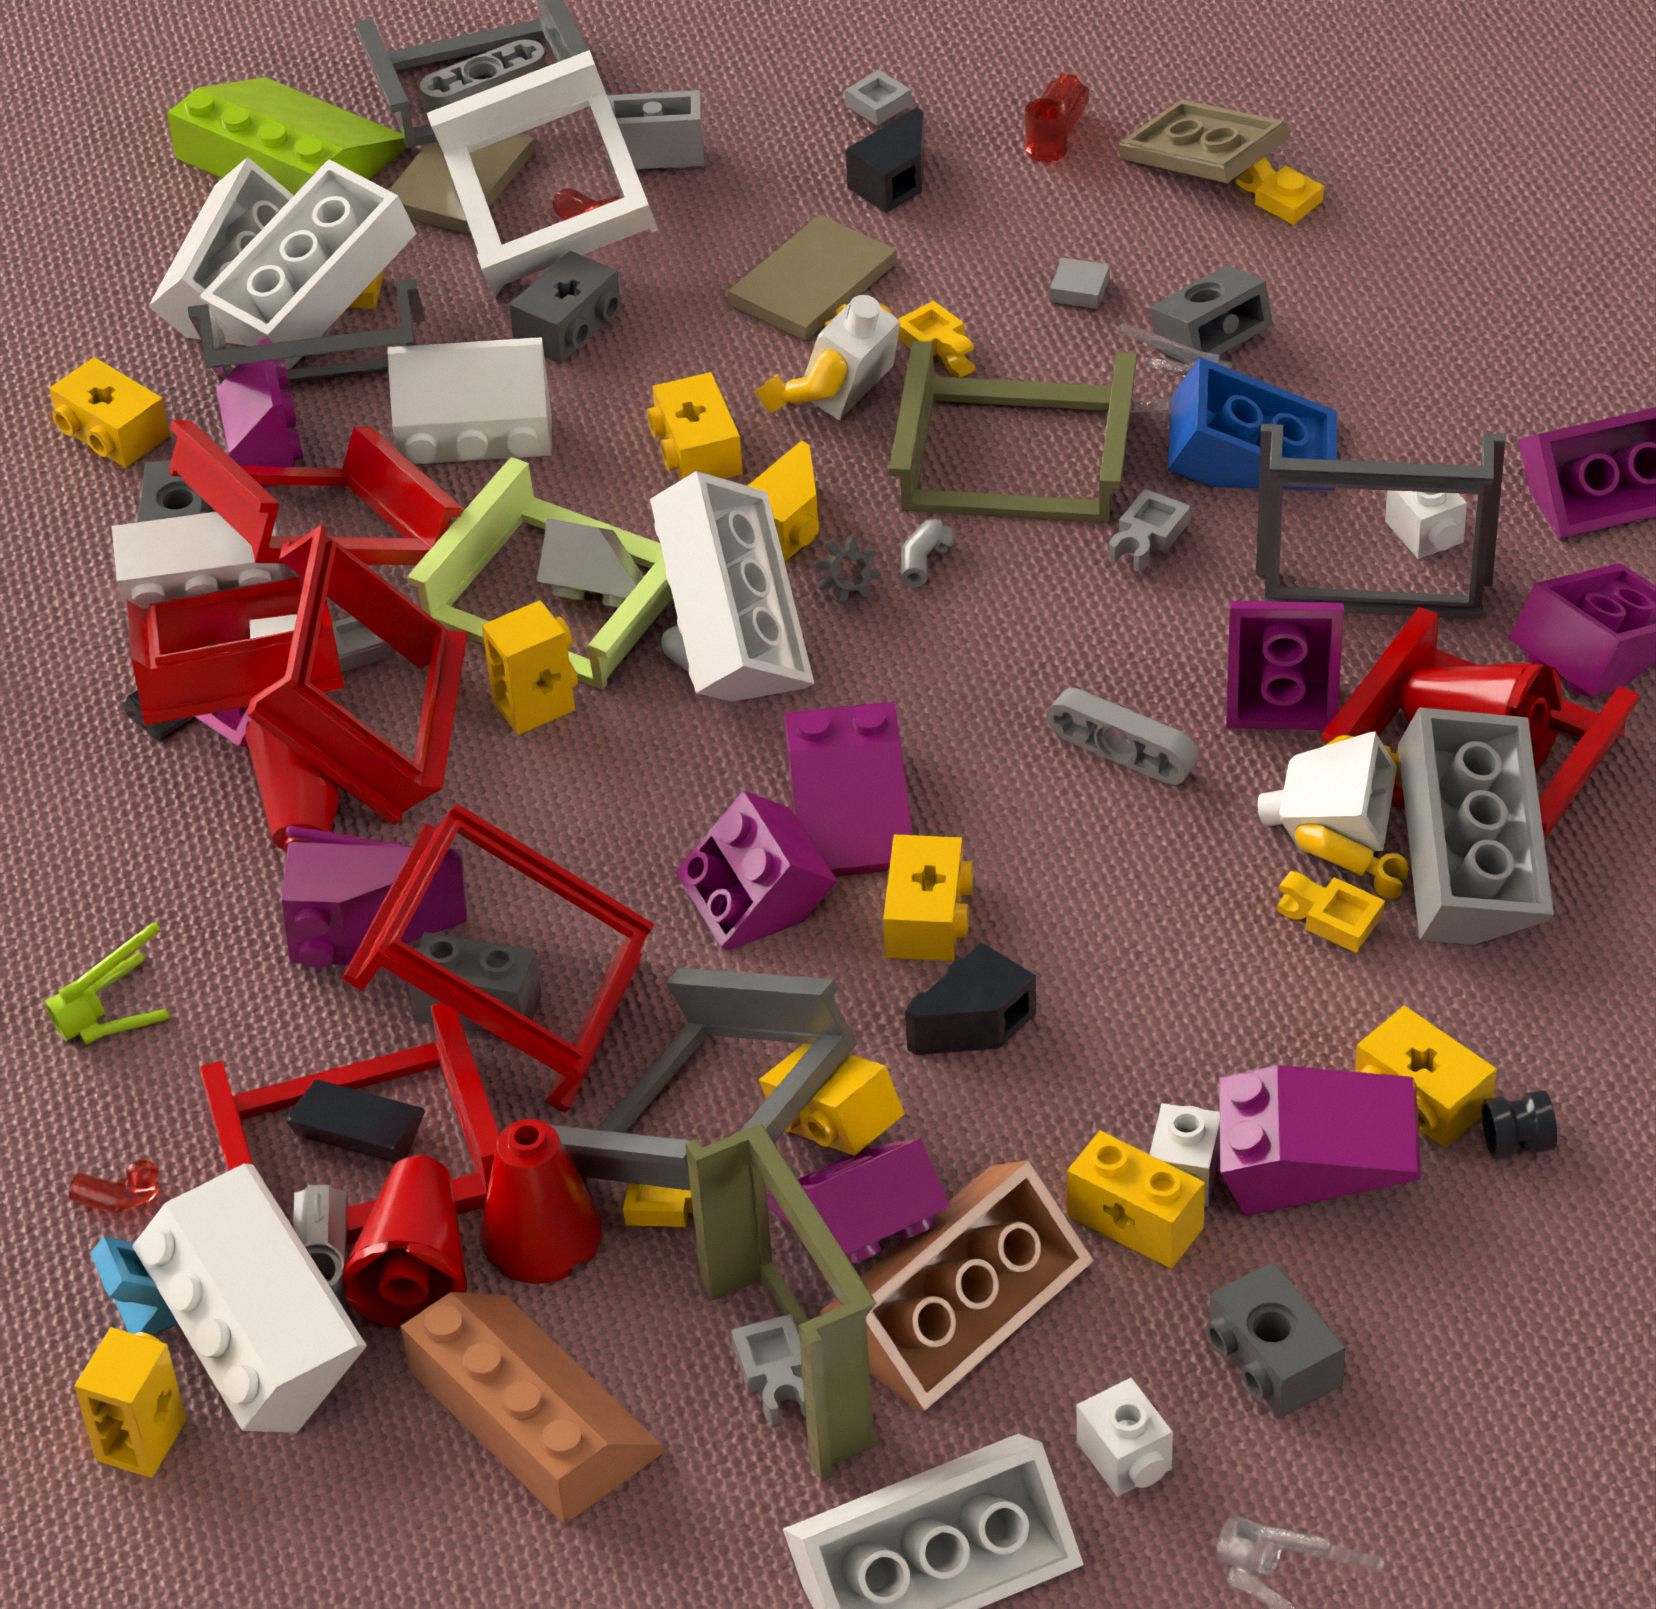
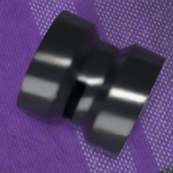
M1545 1090L1527 1092L1521 1100L1509 1101L1502 1096L1483 1100L1481 1108L1483 1133L1492 1158L1512 1157L1519 1146L1521 1148H1530L1536 1153L1555 1150L1557 1146V1124L1551 1099Z

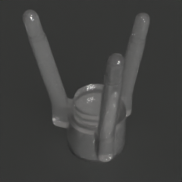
M1123 323L1119 326V331L1125 335L1193 360L1189 365L1147 357L1144 361L1147 367L1187 375L1199 357L1233 370V362L1220 360V354L1202 352ZM1171 398L1132 402L1130 413L1170 410Z
M1234 1514L1229 1517L1221 1531L1215 1554L1216 1563L1230 1569L1227 1578L1228 1585L1248 1591L1272 1609H1298L1255 1579L1260 1573L1267 1576L1273 1573L1282 1549L1377 1570L1383 1569L1386 1565L1382 1557L1334 1546L1329 1539L1268 1527Z

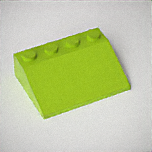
M266 77L199 87L167 112L175 157L224 178L243 160L249 157L293 195L310 180L328 159L369 180L407 148L402 133Z

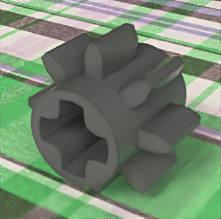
M848 536L845 542V549H839L834 542L826 541L825 547L829 554L824 561L815 560L812 562L813 566L823 570L825 577L818 583L817 588L826 590L832 586L837 587L836 601L845 603L849 590H854L860 597L867 598L869 596L868 590L864 585L868 582L869 578H881V573L871 570L869 562L876 555V550L870 548L861 553L856 551L858 545L857 537ZM841 558L850 561L856 560L857 565L851 569L855 577L852 581L837 578L836 574L842 570L839 562Z

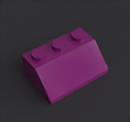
M1656 407L1518 439L1529 491L1557 538L1656 516Z

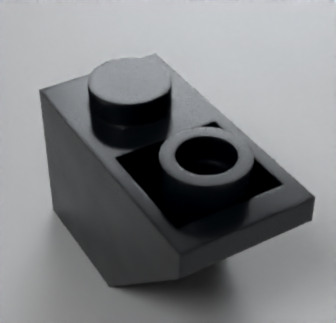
M916 107L846 149L848 188L885 213L922 192L925 157L924 111Z
M981 942L964 958L956 959L949 966L945 975L927 992H921L911 1000L905 1011L907 1050L915 1055L999 1049L1036 1015V975Z

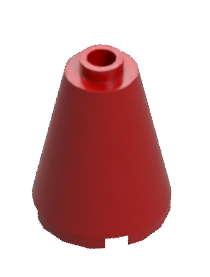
M1540 662L1422 668L1416 670L1411 678H1407L1403 682L1399 694L1400 707L1404 710L1406 719L1409 722L1413 719L1418 708L1528 717L1535 771L1546 761L1554 745L1558 730L1548 728L1551 710L1561 712L1563 700L1561 680L1557 670L1550 665H1544Z
M247 720L246 740L273 843L286 853L288 842L316 843L289 837L286 835V829L289 826L331 832L343 787L254 720L251 722Z
M520 1120L506 1127L497 1140L480 1227L483 1252L487 1259H491L500 1266L501 1273L511 1280L530 1284L560 1281L569 1277L570 1269L584 1259L587 1265L595 1257L602 1240L601 1216L597 1205L555 1129L541 1120Z
M416 1155L404 1158L392 1167L343 1270V1283L346 1286L345 1297L349 1305L363 1317L386 1327L401 1328L402 1319H412L449 1292H467V1277L451 1174L446 1166L429 1156Z

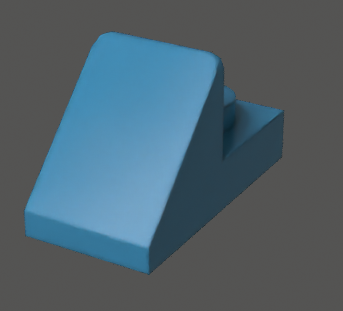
M103 1236L90 1254L101 1277L104 1289L108 1293L109 1298L115 1299L127 1331L132 1334L143 1332L152 1335L178 1324L133 1249L134 1242Z

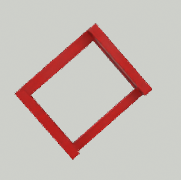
M172 420L170 430L177 436L169 474L171 476L183 477V481L252 546L255 563L285 564L279 560L282 544L289 539L295 543L303 537L272 536L280 503L260 484L349 487L404 537H329L365 565H417L448 530L451 517H460L463 507L372 427L353 426L343 468L241 466L191 420Z
M321 524L295 543L289 539L282 544L279 560L304 578L285 677L250 699L247 716L392 825H396L402 821L403 812L443 788L468 632L447 630L334 539L331 540L327 536L328 528ZM326 596L419 669L430 664L414 761L310 683Z
M298 576L150 604V610H144L127 600L131 660L144 725L247 707L251 698L285 677L294 630L250 638V620L297 614L304 578ZM325 601L310 683L322 692L344 688L327 601ZM212 642H215L217 644L213 646H208Z
M1422 607L1417 608L1325 728L1322 740L1330 742L1341 735L1356 737L1370 732H1376L1379 737L1401 708L1399 694L1403 682L1407 678H1411L1416 670L1476 665L1437 649L1439 614ZM1618 686L1600 713L1564 699L1562 700L1561 712L1551 710L1550 725L1582 738L1539 797L1544 840L1616 738L1624 737L1626 718L1639 702L1638 693ZM1394 784L1391 803L1405 809L1403 789Z
M456 803L437 828L426 822L345 971L342 980L363 991L378 970L384 967L558 1072L545 1102L566 1113L574 1101L643 955L640 953V950L654 923ZM457 833L628 937L618 948L573 1044H570L400 941Z
M443 1003L430 1006L437 1042L233 1096L223 1061L199 1066L227 1170L230 1171L243 1164L253 1165L241 1119L296 1105L315 1079L351 1089H358L441 1067L476 1173L452 1179L457 1215L484 1208L499 1132L458 1012ZM376 1200L348 1207L347 1245L357 1241Z

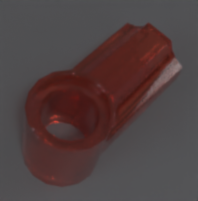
M1062 73L1057 80L1050 81L1039 99H1035L1026 105L1025 152L1031 159L1039 162H1052L1063 158L1067 154L1068 136L1089 102V88L1079 81L1078 76Z

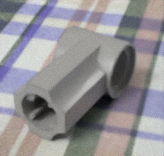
M329 1184L308 1185L306 1189L294 1193L293 1229L320 1272L332 1276L331 1280L327 1283L344 1308L348 1302L345 1297L346 1286L343 1283V1270L347 1262L348 1194L346 1191L335 1189Z

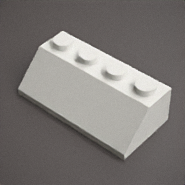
M249 157L243 160L214 186L148 307L186 338L201 340L189 318L188 306L204 305L199 298L203 291L294 195ZM215 316L225 336L226 343L245 345Z
M328 159L203 291L199 298L204 305L209 304L213 314L246 346L256 345L259 340L270 339V343L318 338L326 332L417 233L398 195ZM301 357L285 358L286 370H290Z
M695 471L651 498L655 531L662 548L666 565V578L671 587L678 616L677 625L683 637L689 663V676L694 684L695 692L733 702L805 689L813 685L814 680L767 492Z
M243 1164L166 1202L132 1246L242 1431L297 1433L367 1346L252 1164Z
M1021 1434L1013 1435L783 1529L804 1592L814 1609H979L1084 1565L1043 1444Z

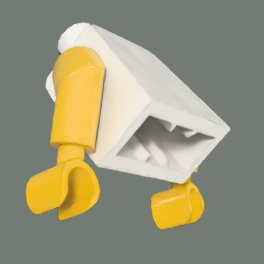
M869 295L854 297L848 305L843 304L836 310L837 315L833 319L824 323L826 327L817 337L804 377L792 379L785 384L780 375L777 374L768 379L765 385L756 389L754 393L770 413L779 410L788 402L794 405L811 402L840 421L893 367L900 322L893 315L892 311Z
M1370 732L1356 737L1341 735L1323 747L1295 755L1289 761L1284 790L1259 795L1257 806L1261 822L1267 827L1283 824L1299 850L1328 860L1360 876L1366 871L1374 875L1373 886L1380 896L1389 899L1398 898L1403 888V884L1399 879H1407L1409 871L1406 859L1396 853L1386 854L1380 859L1374 857L1373 854L1384 849L1394 784L1403 789L1399 751L1397 750L1396 754L1391 753L1390 747L1383 745L1376 732Z

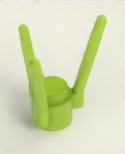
M158 923L150 924L78 980L59 989L58 994L44 1001L46 1010L64 1041L67 1042L79 1035L83 1043L88 1045L106 1035L148 1026L149 1024L169 1019V1011L163 1009L98 1024L96 1020L105 1015L103 1006L96 994L145 961L146 956L142 952H138L130 958L128 957L160 932L161 928Z

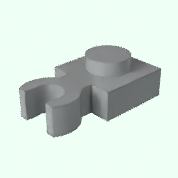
M1144 489L1119 519V533L1111 538L1109 544V561L1115 563L1121 555L1134 553V570L1137 572L1144 570L1150 563L1151 548L1166 553L1191 522V506Z
M789 1314L732 1329V1345L748 1392L753 1393L763 1390V1408L767 1421L771 1425L779 1423L777 1405L783 1400L796 1401L800 1405L803 1416H806L800 1341L792 1315Z

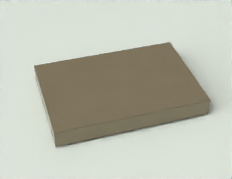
M1181 99L1123 139L1118 144L1121 159L1228 183L1287 141L1291 136L1288 122Z
M517 134L469 153L488 207L493 204L535 152L533 137ZM438 141L428 143L390 187L389 191L399 196L409 219L468 234L470 228Z
M819 214L729 289L728 303L745 313L807 341L825 326L824 323L826 321H830L837 315L836 310L843 304L848 305L854 297L861 295L897 264V249Z

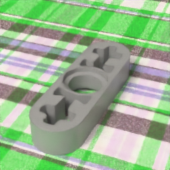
M518 40L427 75L420 83L424 110L431 112L545 68L544 47L537 41ZM480 76H493L487 79H474Z
M1077 688L1064 690L1047 711L1046 716L1049 726L1063 740L1166 784L1177 785L1182 783L1200 759L1197 746L1183 732ZM1114 729H1117L1124 735H1126L1128 739L1131 741V743H1128L1121 737H1119L1118 734L1114 731Z

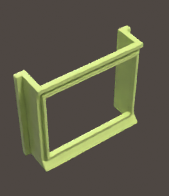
M510 457L463 511L461 516L456 519L407 576L408 584L417 587L421 609L447 630L468 632L467 638L484 644L482 624L489 621L451 606L523 522L546 530L547 519L549 518L614 530L634 562L650 568V570L588 644L590 659L568 651L569 660L575 669L577 679L604 690L607 686V678L673 598L671 587L666 578V565L661 544L535 498L529 463Z

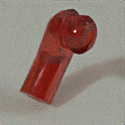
M565 188L558 191L554 196L553 209L560 218L567 220L617 201L620 197L617 195L594 201L577 190Z
M135 1160L126 1167L127 1177L115 1182L79 1172L71 1181L69 1199L73 1202L112 1214L123 1212L148 1202L155 1197L160 1188V1183L157 1181L159 1176L158 1166L149 1160Z

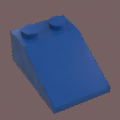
M1199 357L1171 396L1168 470L1212 487L1259 489L1261 424L1283 425L1282 458L1337 460V411ZM1283 486V489H1295V490H1332V489H1333V488H1320V487Z

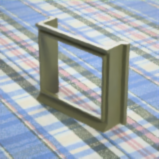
M912 341L889 467L890 476L900 477L902 511L1110 523L1113 490L1121 489L1137 353L1116 352L1112 386L934 376L933 342ZM934 401L1108 411L1099 479V500L919 490Z
M762 1123L705 1147L701 1146L698 1139L692 1140L685 1144L701 1284L711 1301L762 1280L784 1316L792 1315L800 1341L810 1464L820 1481L823 1482L833 1477L832 1465L878 1446V1439L871 1429L873 1428L866 1324V1316L877 1303ZM766 1185L841 1302L842 1307L808 1320L772 1261Z

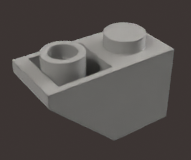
M548 518L537 582L553 584L552 595L584 600L586 590L604 594L602 604L620 607L644 576L614 530Z

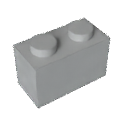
M700 90L607 95L636 171L653 168L673 167L683 169L690 166H705ZM607 151L609 171H615Z

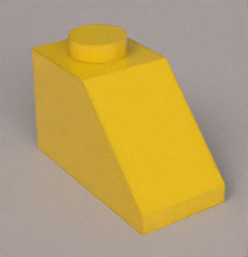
M800 441L748 485L749 487L765 491L768 494L784 561L788 560L800 548L809 545L819 533L817 496L810 445Z

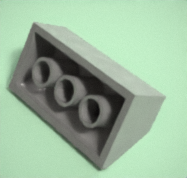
M1418 708L1398 743L1419 939L1422 941L1476 945L1550 921L1554 912L1528 717Z

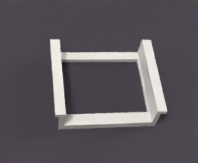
M590 50L427 113L431 127L447 162L478 250V261L495 297L505 284L552 267L569 251L583 255L647 229H650L652 233L658 231ZM590 106L625 197L502 245L469 153Z

